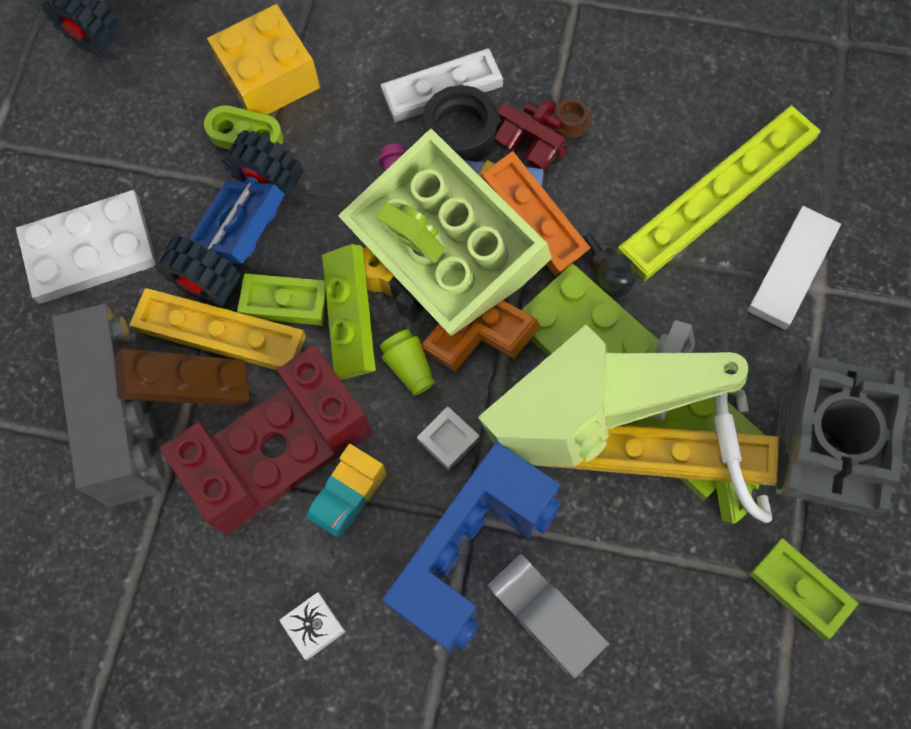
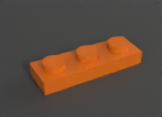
M513 151L481 173L480 177L547 242L552 259L546 265L555 276L590 249V246Z

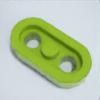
M224 105L212 109L204 120V128L210 141L220 148L229 150L239 133H242L243 130H247L249 133L256 131L260 137L263 135L270 137V141L274 144L276 142L281 145L283 144V133L278 121L266 114ZM226 129H232L229 133H223Z

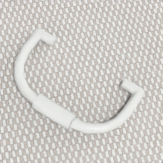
M739 389L735 392H729V394L735 397L738 411L742 415L749 414L745 391ZM728 393L718 395L715 399L717 416L714 417L722 462L727 464L732 484L745 510L754 518L768 523L772 520L768 496L761 495L756 497V504L742 476L739 465L742 457L733 415L729 414Z

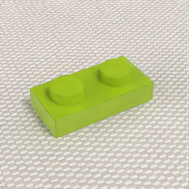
M385 202L376 218L401 243L436 264L445 250L435 238L438 231L426 223L428 219L409 205L404 204L401 210Z
M244 274L237 312L274 322L323 326L327 307L325 280Z
M783 538L773 545L749 574L824 641L831 639L859 604Z

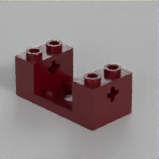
M315 344L276 369L286 387L233 423L212 435L198 421L159 448L206 522L224 535L229 534L341 456L349 443L355 446L372 434L365 413ZM273 437H283L286 439V449L280 456L274 458L265 456L264 446L269 439Z

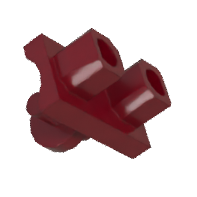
M547 98L540 106L528 101L523 112L533 118L503 102L497 112L501 122L493 138L498 146L508 152H512L522 137L528 139L533 143L526 152L524 159L533 167L543 169V171L551 164L555 157L562 160L568 151V147L564 146L565 138L546 127L549 126L558 131L563 123V120L553 115L556 108L554 101Z

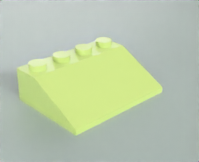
M432 129L428 130L338 215L450 336L521 288L552 259L547 242ZM385 202L401 210L404 204L409 205L428 219L426 223L438 231L435 238L445 250L436 264L401 243L376 218Z

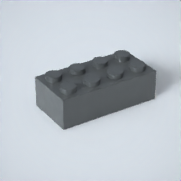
M106 303L52 316L76 489L109 507L162 494L159 479L165 477V470L159 453H155L153 438L158 435L154 415L151 411L148 412L146 400L118 399L114 355L122 348L144 351L139 334L137 332L133 333L128 328L125 319L122 316L118 317Z

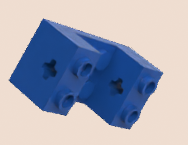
M496 441L382 601L394 613L451 654L456 646L464 650L479 628V622L475 620L477 606L438 579V574L445 578L450 573L461 555L458 553V546L465 536L471 540L476 536L487 519V516L484 515L486 511L492 513L527 539H530L536 530L544 534L557 515V510L562 503L556 499L561 484Z

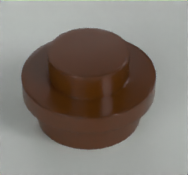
M570 98L563 100L556 106L553 115L563 120L560 129L556 131L559 135L566 138H576L588 131L591 123V114L582 101Z

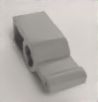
M521 553L487 585L488 589L515 616L521 626L571 680L575 679L609 645L582 614L553 585L548 583Z

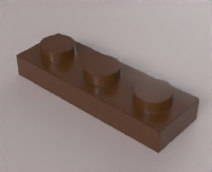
M123 348L114 355L118 399L243 406L250 401L244 360Z

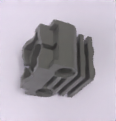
M809 351L795 368L789 393L784 395V399L781 398L779 400L774 436H779L777 494L873 517L889 511L892 486L899 483L901 478L903 460L902 440L910 396V388L903 387L905 372L895 370L889 373L821 358L818 357V353ZM822 428L829 430L828 433L834 434L839 438L842 444L841 449L844 453L836 450L827 442Z

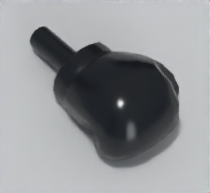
M591 233L584 235L583 239L590 246V251L594 255L590 261V266L594 270L599 287L610 297L620 298L627 295L635 283V273L631 260L625 255H615L611 248L602 250Z

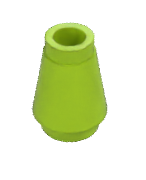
M409 329L398 332L380 345V349L384 354L381 359L403 384L410 389L413 396L425 392L436 384L419 337H413Z

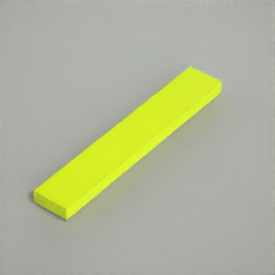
M791 105L618 247L616 254L627 256L631 260L634 271L646 281L818 137L821 130Z

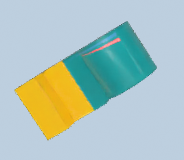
M350 443L340 456L341 462L326 482V487L315 498L307 514L309 521L336 538H340L346 533L388 475L382 463Z

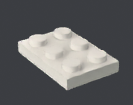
M134 190L16 228L31 295L38 304L154 267L157 262L141 203Z

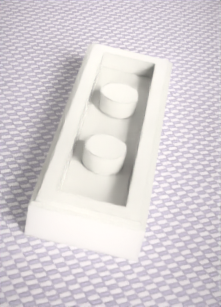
M488 48L380 85L393 121L396 123L422 114L430 98L446 87L466 85L476 87L485 93L503 87V77Z
M802 206L747 311L786 330L804 299L841 223Z

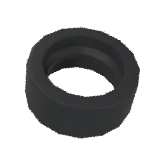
M466 85L449 86L435 93L426 103L422 115L424 134L432 129L463 160L478 162L485 158L495 147V140L493 138L498 127V114L496 105L488 94L476 87ZM461 110L476 114L481 117L484 123V128L479 135L462 141L448 139L441 135L437 129V124L443 116Z

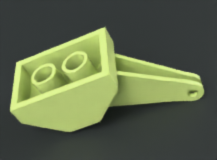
M584 325L478 418L493 444L498 441L531 465L575 467L583 459L589 462L603 451L607 444L605 440L609 437V429L714 396L738 391L746 383L748 364L744 357L732 352L607 353L606 343L587 325ZM732 370L735 374L729 375L725 371Z

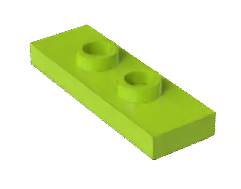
M349 244L322 255L333 370L339 379H348L376 371L363 246Z

